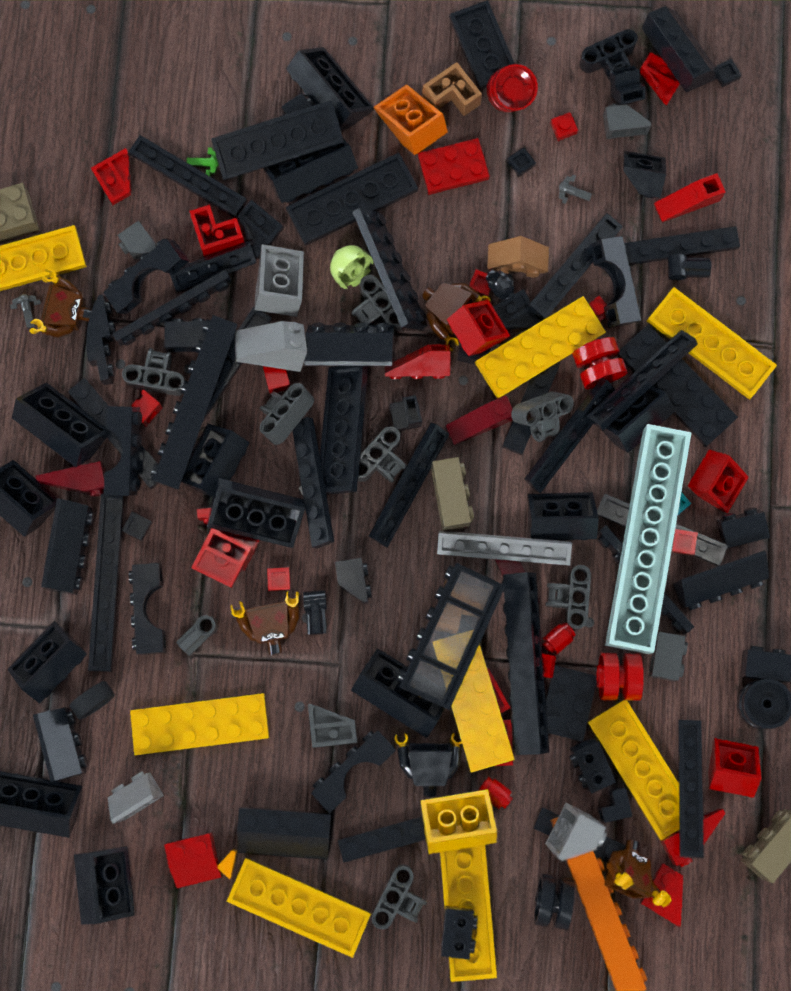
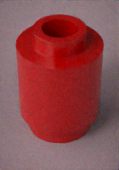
M564 622L561 625L558 624L543 637L544 643L542 645L548 653L558 655L573 642L576 634Z
M489 776L478 790H488L491 804L498 810L501 807L505 809L513 798L510 796L512 792L510 789Z

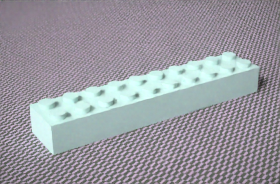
M647 424L643 429L605 646L645 654L654 653L692 432Z

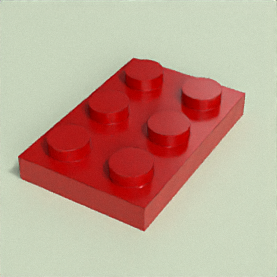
M478 138L417 153L428 195L489 180L490 176Z

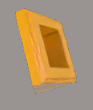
M236 849L231 850L218 865V869L229 879L232 878L237 857Z

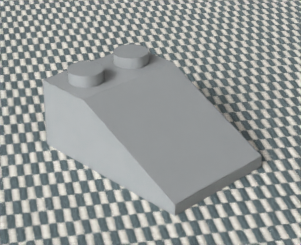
M268 245L261 246L254 310L297 317L302 302L304 251Z
M280 321L236 330L234 333L236 362L301 371L307 354L303 324Z
M142 771L131 778L132 783L124 786V784H121L111 790L113 795L108 797L110 819L113 824L127 820L164 796L151 773L144 774Z

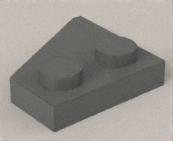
M308 704L312 748L357 743L355 720L313 704Z

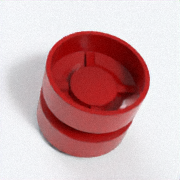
M520 64L508 65L497 70L490 77L487 84V96L490 103L497 110L506 113L527 108L536 98L538 83L534 73L526 66Z
M615 337L593 340L572 353L576 367L587 368L580 374L585 389H593L601 378H605L612 383L628 373L623 358L612 359L620 352Z
M600 653L596 681L601 700H617L620 688L625 701L641 700L644 675L640 653H624L621 665H619L617 653Z

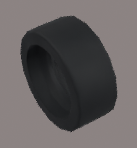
M102 681L74 699L69 706L77 718L82 720L106 705L114 698L115 694L107 682Z

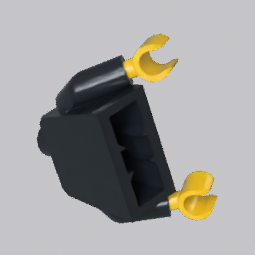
M404 733L405 741L400 743L396 734L394 739L399 746L397 751L401 769L407 778L413 779L415 786H423L424 796H436L437 786H445L447 779L452 778L460 767L462 753L460 745L462 741H454L453 733L450 736L451 743H408L409 738Z

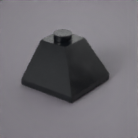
M624 150L623 171L638 193L646 198H661L666 178V158Z

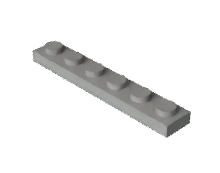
M439 531L437 554L570 566L572 542Z

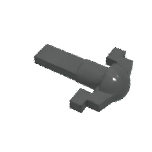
M576 175L566 176L559 185V199H562L563 204H566L568 200L567 197H564L565 193L587 201L591 198L592 193L569 185L570 181H575Z
M22 294L12 300L13 304L10 305V309H17L16 304H21L26 327H35L34 324L30 323L33 317L29 302L33 301L34 305H39L41 302L36 299V296Z

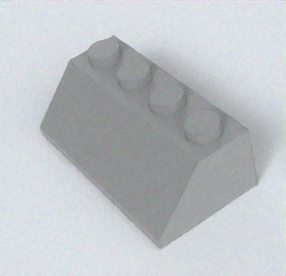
M565 803L545 844L558 859L563 861L593 851L597 845L601 846L606 838L607 833L604 832L606 827L591 815Z

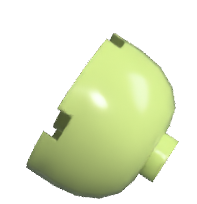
M349 245L338 249L330 263L332 277L344 289H348L346 286L349 285L356 287L360 284L361 279L371 272L369 266L370 263L373 265V259L359 246Z

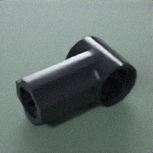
M675 254L668 257L669 280L680 281L687 278H709L711 275L712 265L710 258H687L683 254Z
M326 591L303 592L307 634H327L325 610H327Z

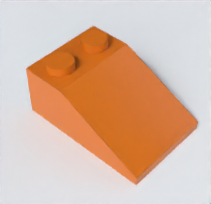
M407 84L374 106V110L401 144L414 155L448 133L443 113Z

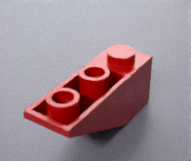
M718 173L697 180L654 203L661 222H665L721 201L726 191Z
M428 344L394 361L392 366H385V377L400 379L402 376H411L413 379H421L424 376H432L436 379H442L445 376H450V344Z

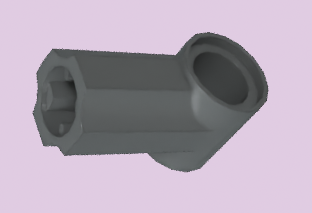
M204 615L199 617L196 623L176 643L187 655L191 656L211 635L217 632L219 627L218 621L212 616ZM209 619L212 622V629L205 632L202 629V623Z

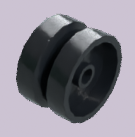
M761 679L749 682L741 689L737 697V710L743 721L751 727L774 729L786 723L791 716V693L784 684L774 679Z
M541 873L534 903L535 925L547 927L553 915L555 928L569 929L575 897V880L573 878L561 877L556 887V880L553 875Z

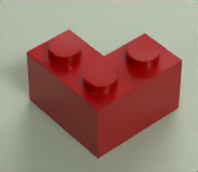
M210 205L189 211L204 257L245 243L237 218L216 224Z

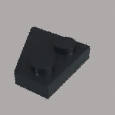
M250 200L238 215L246 237L253 249L254 256L258 259L260 258L261 246H270L285 228L253 200Z
M524 289L514 294V298L502 301L493 307L506 329L531 328L542 321L539 316L527 307L531 301Z

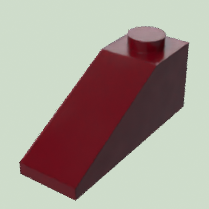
M505 395L445 425L450 434L453 445H457L513 421L511 417L513 409Z
M98 461L36 475L35 477L39 483L86 495L91 494V497H96L104 494L106 471L104 464Z

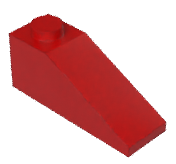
M718 808L703 816L704 844L726 814L724 809ZM679 830L660 840L673 865L684 867L693 862L692 858H680Z

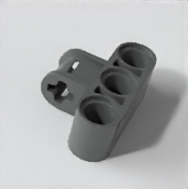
M364 276L360 281V291L365 301L358 305L351 314L354 317L356 316L361 323L376 325L382 321L389 325H395V333L402 331L403 328H401L400 323L392 324L390 322L392 317L397 316L384 286L375 276ZM367 284H373L375 289L367 291L364 287ZM384 300L388 302V305L381 308L377 303Z
M152 348L148 350L145 366L130 364L122 371L124 381L131 388L174 396L182 395L180 391L185 380L180 373L170 371L172 352L162 353L154 351ZM137 372L138 378L130 381L129 375ZM152 377H160L157 384H150ZM174 380L181 381V385L178 388L171 387V383Z
M301 383L291 385L283 396L272 391L270 399L264 406L259 408L267 415L260 424V432L272 444H281L312 407L314 397Z
M552 391L517 404L512 410L511 417L515 423L530 426L533 438L537 442H541L548 436H557L559 434V417L572 410L574 401L568 394Z
M389 426L383 429L361 453L359 466H365L368 471L364 475H358L359 482L368 480L377 471L385 479L393 483L395 481L394 477L407 467L393 453L400 444V433L395 427ZM387 434H393L397 439L392 443H388L384 437ZM373 450H379L382 456L378 459H373L370 453Z
M577 565L571 570L568 585L547 584L549 592L548 602H545V606L566 609L565 621L574 631L583 628L588 620L591 572L585 565ZM575 571H583L585 580H576L574 577ZM573 593H581L584 597L583 602L579 604L574 602L572 598ZM573 614L581 616V625L576 626L572 624L571 616Z
M402 864L394 869L373 911L372 923L377 929L388 928L396 914L417 923V917L423 905L427 904L426 900L408 891L414 878L413 871L408 865ZM403 869L407 870L410 874L409 879L405 882L397 879V873ZM394 890L399 894V899L392 903L387 900L386 895L389 891ZM386 912L389 916L388 921L382 924L377 922V913Z

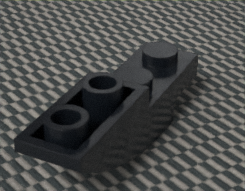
M102 294L98 295L90 314L86 346L88 362L92 367L98 366L100 381L104 385L113 384L112 377L115 376L113 365L109 364L108 356H111V350L107 342L114 341L113 333L116 332L114 322L110 321L109 316L112 313L111 303Z

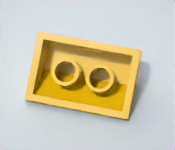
M488 790L420 800L429 854L497 842V829Z

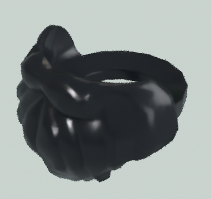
M491 269L486 276L489 289L493 291L496 297L503 301L514 298L512 275L500 270Z

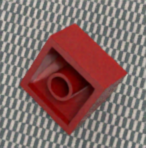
M489 299L463 305L446 319L468 356L482 353L510 337Z
M709 449L687 486L699 498L728 514L749 476L730 455Z
M714 738L708 771L709 789L754 798L762 779L759 747Z
M212 832L164 844L168 866L177 888L222 877L221 871L218 869L219 861Z

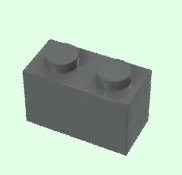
M657 632L655 650L651 656L648 677L674 682L679 681V677H682L684 673V664H681L682 656L686 655L688 643L685 642L686 636Z

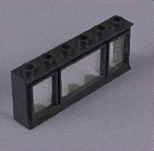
M457 562L453 566H448L444 578H447L444 587L439 586L434 597L438 600L434 607L430 606L425 619H428L425 628L421 627L416 636V639L419 640L415 649L411 648L406 658L409 661L406 670L402 668L397 677V681L400 682L398 685L400 688L448 710L452 706L506 585Z

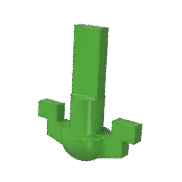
M208 148L207 154L211 155V158H187L186 163L191 166L210 167V170H206V175L210 177L211 174H215L219 166L213 148Z

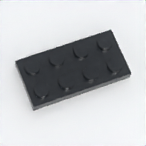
M486 0L449 14V19L479 90L485 89L493 73L508 65L515 64L489 1Z

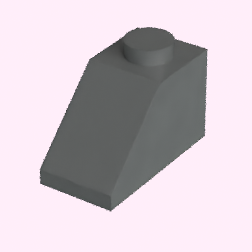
M611 104L604 110L603 121L606 139L647 135L651 128V122L628 105Z
M139 221L117 235L121 241L118 244L125 255L129 253L133 259H140L145 253L151 252L156 245Z

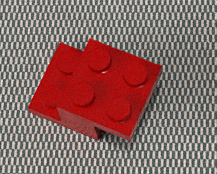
M211 528L191 568L233 588L241 570H246L261 540Z

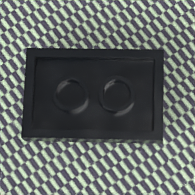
M555 665L553 678L550 679L546 696L549 734L583 742L597 683L595 675Z

